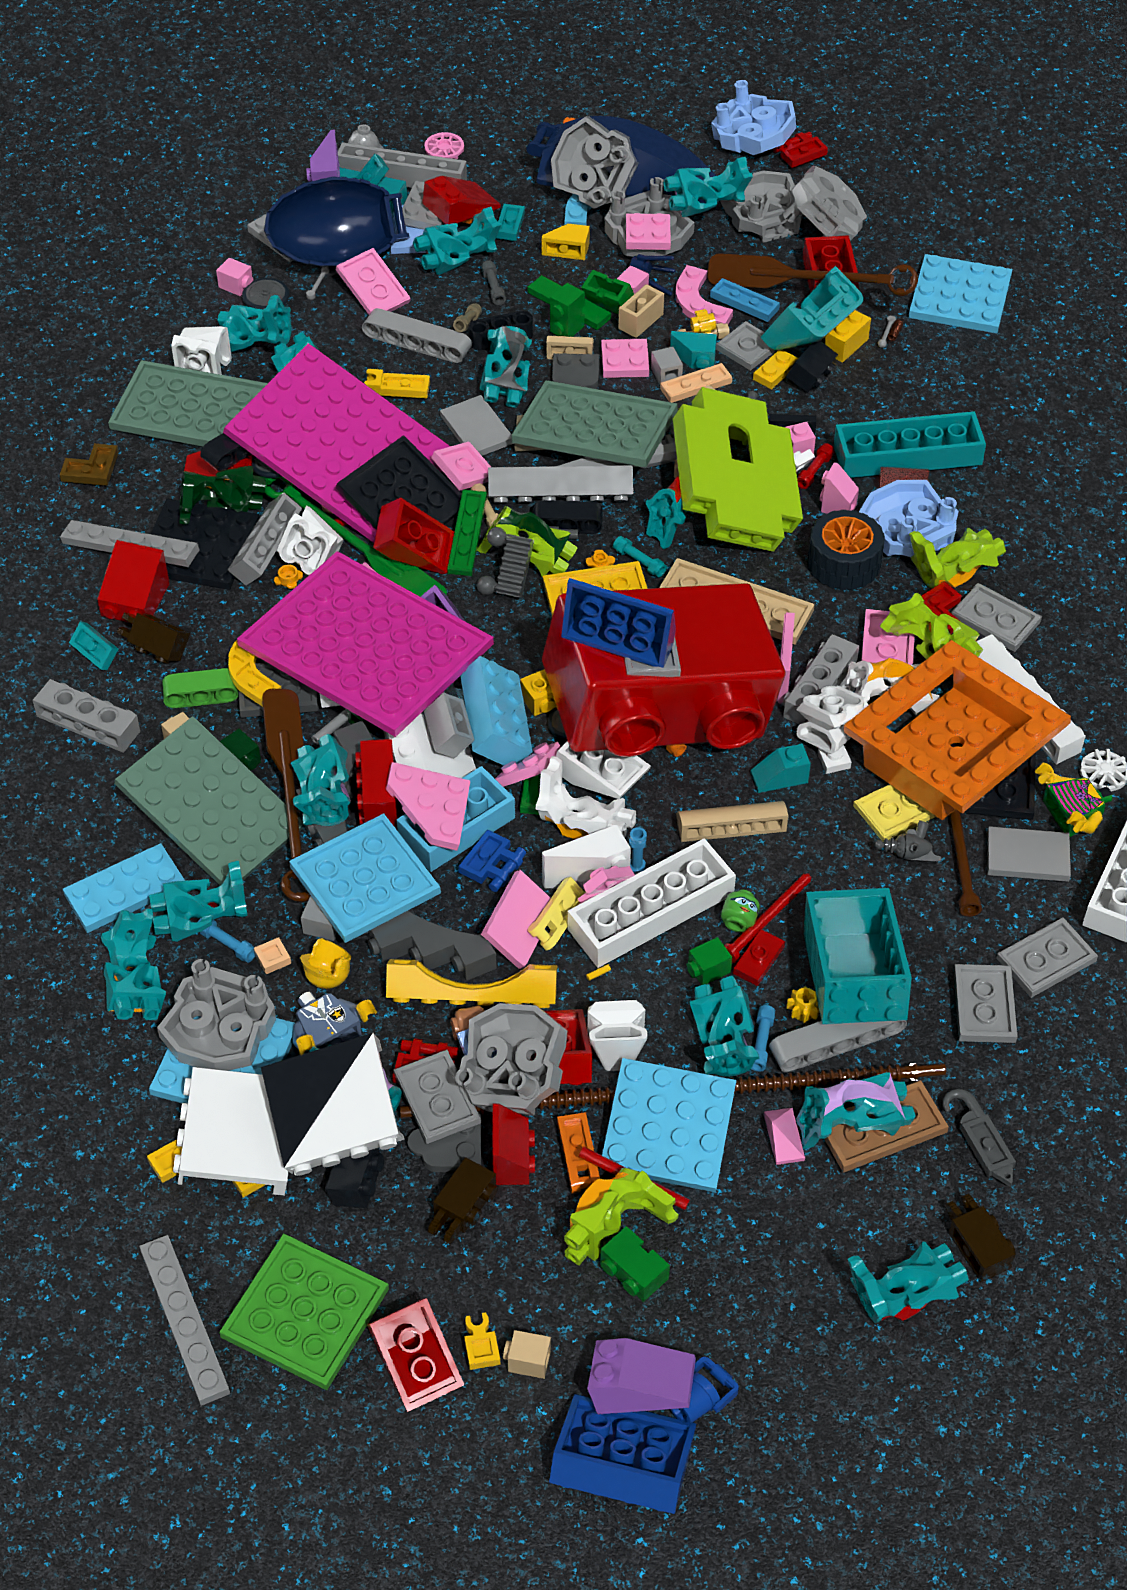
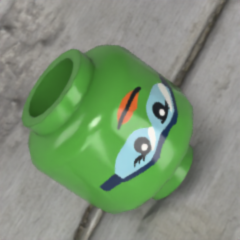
M747 890L734 891L728 894L721 911V918L725 926L735 932H743L747 928L752 927L760 910L759 901Z

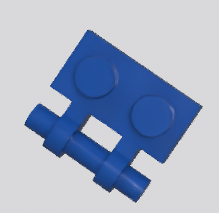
M487 829L459 865V873L480 884L489 877L493 879L489 884V888L493 892H498L501 886L504 887L509 882L511 873L522 865V859L526 855V851L521 847H518L515 852L508 850L510 848V840ZM500 860L506 862L501 869L495 867Z

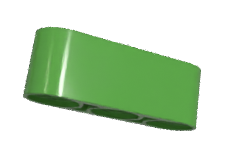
M229 668L170 674L164 677L162 682L164 704L170 708L228 703L236 700L238 697V689L231 680Z

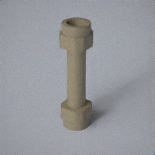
M476 303L470 304L465 314L459 315L454 321V329L457 332L466 331L470 321L477 320L481 315V306Z

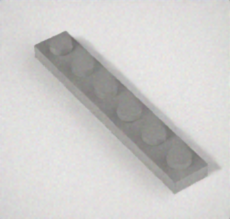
M74 520L70 521L60 536L63 544L111 553L117 540L164 550L166 563L189 567L199 552L198 544L195 542Z
M166 1235L140 1245V1251L200 1406L229 1395V1387L169 1236Z

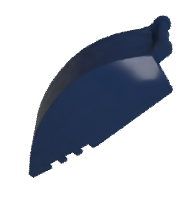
M590 116L609 131L618 130L630 137L632 152L639 164L627 187L625 198L626 196H634L649 191L652 178L655 184V177L665 180L666 177L673 176L678 169L708 168L689 149L658 130L628 119L612 116ZM584 117L557 125H552L548 122H540L536 128L537 133L533 141L529 142L526 148L530 155L542 157L537 175L538 184L554 187L551 158L563 132ZM544 137H550L546 145L541 144ZM597 143L596 150L600 151L602 146L600 143ZM614 166L606 167L609 175ZM712 171L709 173V177L716 176ZM583 173L582 180L587 181L588 176L586 173ZM696 176L699 179L703 180L702 176ZM663 186V194L675 196V191L666 192ZM698 199L700 203H706L704 200Z

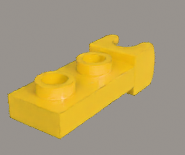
M381 369L366 370L367 381L364 384L381 396L428 398L429 375L383 373Z

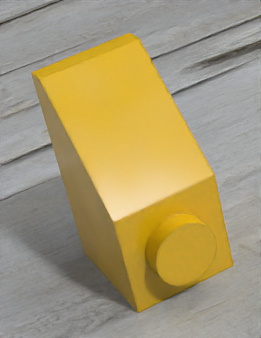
M566 224L542 235V255L585 260L590 243V226Z

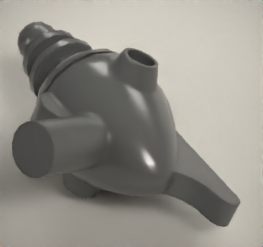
M921 820L918 822L916 831L908 829L906 833L899 835L896 840L891 837L890 840L885 838L884 842L881 840L875 842L877 849L884 847V852L889 850L890 853H893L895 851L903 859L941 861V857L932 852V844L925 839L929 823Z

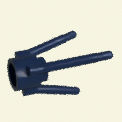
M638 254L632 258L630 266L650 274L651 269L671 273L676 271L674 268L654 265L650 262L674 260L673 256H645ZM649 279V285L672 296L673 293Z

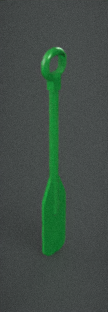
M283 476L266 478L265 494L275 499L282 493H285L304 510L306 505L310 507L337 534L364 553L371 568L378 574L420 597L434 585L447 595V590L443 585L418 567L392 560L362 541L302 497L301 493L295 489L296 486ZM278 478H281L287 484H291V486L283 489V492H276L270 486L267 487V485H270Z

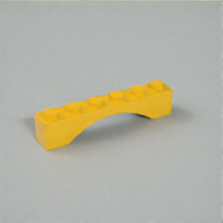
M389 959L387 963L386 998H393L394 1002H409L411 998L421 999L422 1003L427 1004L437 1003L438 1000H449V1003L454 1005L466 1004V1001H477V1004L481 1006L494 1005V1002L521 1005L522 1003H533V1005L539 1008H548L550 1004L556 1003L557 965L529 964L520 972L503 980L485 984H468L441 977L426 968L418 960Z

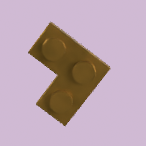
M94 443L89 460L65 458L60 472L61 481L108 486L119 453L118 446Z

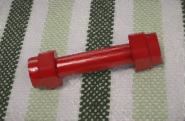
M824 443L818 448L816 458L807 470H802L798 474V487L807 489L811 486L815 473L824 462H829L835 452L832 445Z

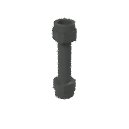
M490 260L482 263L481 268L483 276L488 279L491 287L492 302L495 305H502L505 303L506 297L504 289L499 286L496 278V266Z

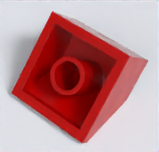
M493 1104V1172L496 1173V1185H529V1173H535V1155H529V1147H535V1130H529V1118L501 1104Z

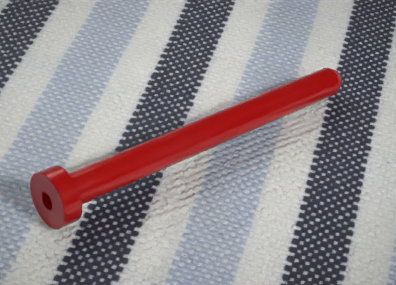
M808 873L802 874L756 919L752 927L747 928L732 944L726 943L724 945L732 956V963L739 959V952L758 932L811 882V876Z

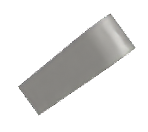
M379 308L373 309L362 325L363 332L370 338L453 363L461 362L472 346L471 339L464 333Z
M822 1021L776 1037L770 1042L769 1048L781 1071L790 1072L896 1035L907 1026V1021L822 1024Z

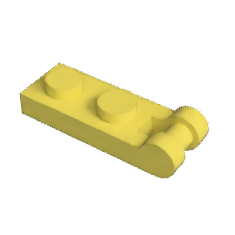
M572 877L565 878L561 882L536 921L528 927L527 931L533 937H537L540 940V945L546 951L550 950L558 942L568 927V910L579 905L578 898L585 893ZM546 926L550 928L549 933L545 930Z

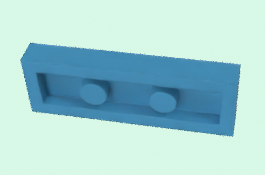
M723 278L710 292L711 298L766 322L778 312L780 307L779 302Z

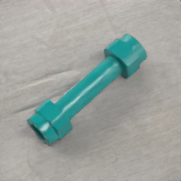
M623 536L617 537L613 548L621 555L628 554L648 567L647 571L658 578L665 573L667 565L658 558L652 559L632 546L633 542Z

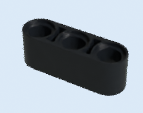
M517 311L472 321L469 324V338L472 341L471 348L478 351L490 349L492 341L488 340V330H496L503 326L520 328L531 339L533 337V315L528 311Z
M224 433L207 442L200 453L201 458L219 472L228 469L251 455L250 452Z
M542 500L536 502L533 506V514L542 519L548 526H559V529H578V534H596L602 530L603 508L597 502Z

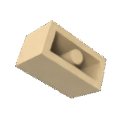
M647 284L619 307L618 329L637 338L663 315L664 293Z

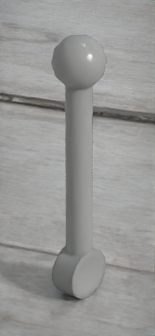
M329 267L321 268V274L314 286L306 292L308 299L315 298V291L325 274L329 273Z
M895 316L887 317L888 324L882 339L878 341V346L884 348L887 344L886 338L891 326L896 321Z

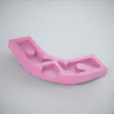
M686 265L677 281L675 293L676 302L683 309L682 312L691 318L696 317L695 311L705 309L708 314H714L716 324H729L733 317V309L707 302L699 294V290L707 278V270Z

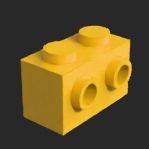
M855 310L824 337L825 345L838 354L836 360L843 363L869 339L871 318Z
M545 669L520 679L523 701L534 716L547 713L557 707Z

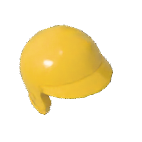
M321 938L313 945L311 954L301 955L300 960L304 967L305 976L312 985L321 989H332L341 985L348 977L351 955L337 944Z

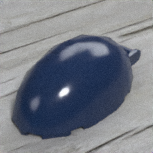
M328 177L303 183L280 196L266 213L264 232L269 242L278 253L291 260L318 267H336L372 248L379 255L390 248L394 241L410 238L409 233L406 231L402 210V193L389 194L385 188L361 178ZM389 201H392L398 234H395Z

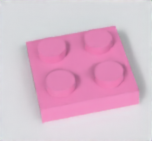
M626 214V249L670 250V214Z
M647 339L601 340L603 378L649 377Z
M470 442L434 451L431 458L459 491L471 488L478 483H488V467L491 466Z

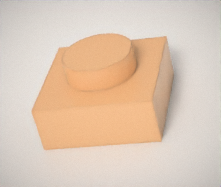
M279 937L254 948V954L265 974L291 964L290 956Z

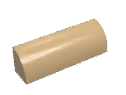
M777 801L677 811L676 818L681 842L702 840L704 838L707 840L786 832L788 812L785 802Z

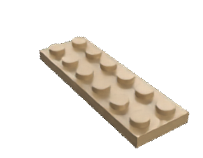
M679 558L675 560L659 587L748 583L754 591L772 637L782 640L784 614L786 612L795 613L792 643L795 645L809 621L815 605Z

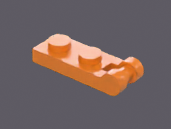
M586 1112L557 1117L571 1193L581 1192V1189L589 1188L592 1183L600 1179L598 1167L578 1157L583 1146L594 1151ZM588 1170L589 1176H578V1171Z

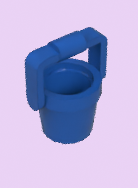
M702 1357L695 1363L689 1408L670 1410L679 1421L685 1425H690L709 1411L720 1412L738 1395L739 1386L732 1379V1376L719 1364H715L708 1357ZM703 1367L709 1370L710 1374L722 1385L730 1389L721 1400L717 1390L709 1380L697 1373Z

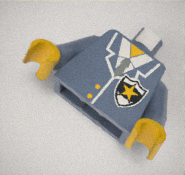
M306 992L298 999V1003L302 1008L296 1012L297 1022L293 1025V1045L302 1055L305 1054V1051L311 1050L313 1046L322 1049L329 1045L358 1038L362 1035L359 1019L366 1022L368 1021L367 1016L369 1014H376L377 1011L371 1000H364L359 1004H355L341 998L337 999L332 994H325L316 999L312 992Z

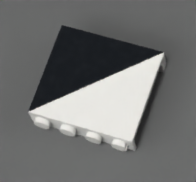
M374 1033L261 1067L283 1166L291 1174L294 1173L296 1176L310 1173L312 1171L311 1168L323 1165V1167L334 1166L340 1163V1159L349 1156L351 1158L364 1157L369 1154V1150L378 1147L381 1150L395 1147L398 1141L404 1140L403 1134L398 1131L379 1052L382 1051L380 1040Z

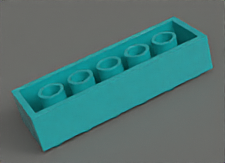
M975 411L837 424L834 436V449L838 463L850 478L982 465L986 442Z

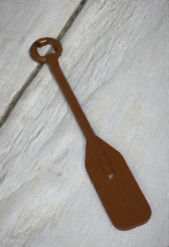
M715 254L709 261L708 279L714 285L723 278L742 287L771 288L793 278L823 280L829 271L792 269L769 256ZM906 264L897 265L889 274L842 272L851 282L888 284L890 291L897 296L911 294L918 284V275L915 269ZM897 271H900V273L910 271L913 276L910 277L909 283L911 287L908 290L905 288H897L896 290L893 284H895L896 279L894 274Z
M272 688L266 690L262 696L266 746L268 753L283 775L292 860L302 855L297 807L293 804V798L296 796L293 776L295 771L291 765L292 761L298 759L297 749L304 746L299 698L292 690ZM291 869L281 879L283 893L293 901H308L311 896L309 893H294L290 890L291 881L289 878L298 879Z

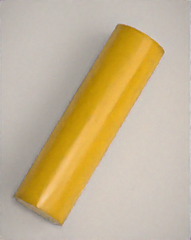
M607 964L586 974V978L590 981L611 971V968Z

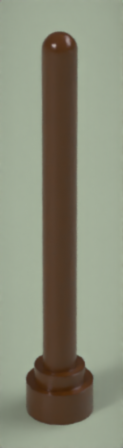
M955 809L949 815L963 892L959 900V908L963 916L972 917L982 911L980 898L973 891L961 815Z

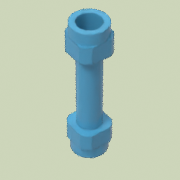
M640 827L631 830L629 845L632 848L630 868L635 875L644 871L646 867V862L643 860V848L646 846L647 833Z
M212 920V926L200 932L204 937L210 938L212 936L234 950L236 957L242 961L249 963L255 957V947L246 940L240 942L218 928L215 920Z
M768 1005L760 1006L756 1023L759 1026L755 1050L759 1054V1059L755 1060L751 1070L758 1072L766 1069L768 1035L770 1027L774 1024L776 1012L773 1007Z

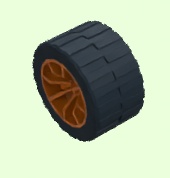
M854 510L832 511L822 515L820 519L815 521L810 533L807 562L812 575L822 584L840 590H854L873 582L880 572L885 542L882 527L867 514Z

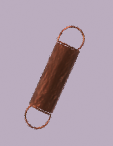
M900 319L895 321L888 335V339L891 342L897 339L903 326V322Z

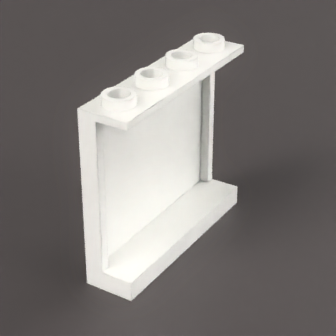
M193 1067L192 1077L185 1078L183 1094L189 1096L188 1103H182L180 1121H186L185 1129H179L177 1146L182 1147L181 1155L175 1154L173 1168L174 1173H179L178 1184L182 1185L183 1176L274 1185L273 1194L285 1196L288 1171L283 1166L263 1075Z

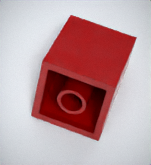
M120 540L116 541L97 599L101 616L125 621L122 618L125 612L135 616L137 613L154 615L170 584L164 550Z

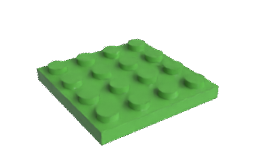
M283 1233L220 1330V1337L328 1390L388 1292L389 1284Z

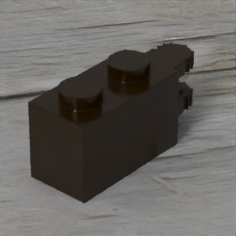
M127 612L123 614L122 618L127 622L133 623L131 630L126 627H118L117 633L128 638L127 641L134 644L137 651L146 654L151 652L156 655V660L169 664L170 661H181L191 634L190 632L152 614L137 613L136 616Z
M465 1157L434 1200V1219L430 1223L427 1232L435 1236L444 1223L449 1224L450 1227L445 1232L443 1241L451 1245L460 1232L465 1233L470 1225L474 1226L481 1216V1209L485 1203H490L497 1193L496 1173Z
M966 1194L961 1197L962 1204L967 1211L966 1214H963L953 1201L945 1204L948 1216L952 1220L949 1235L981 1283L1011 1269L1016 1252L1012 1242L1008 1238L1005 1239L999 1230V1224L994 1215L989 1214L984 1206L979 1207L975 1200H973V1197L970 1194Z

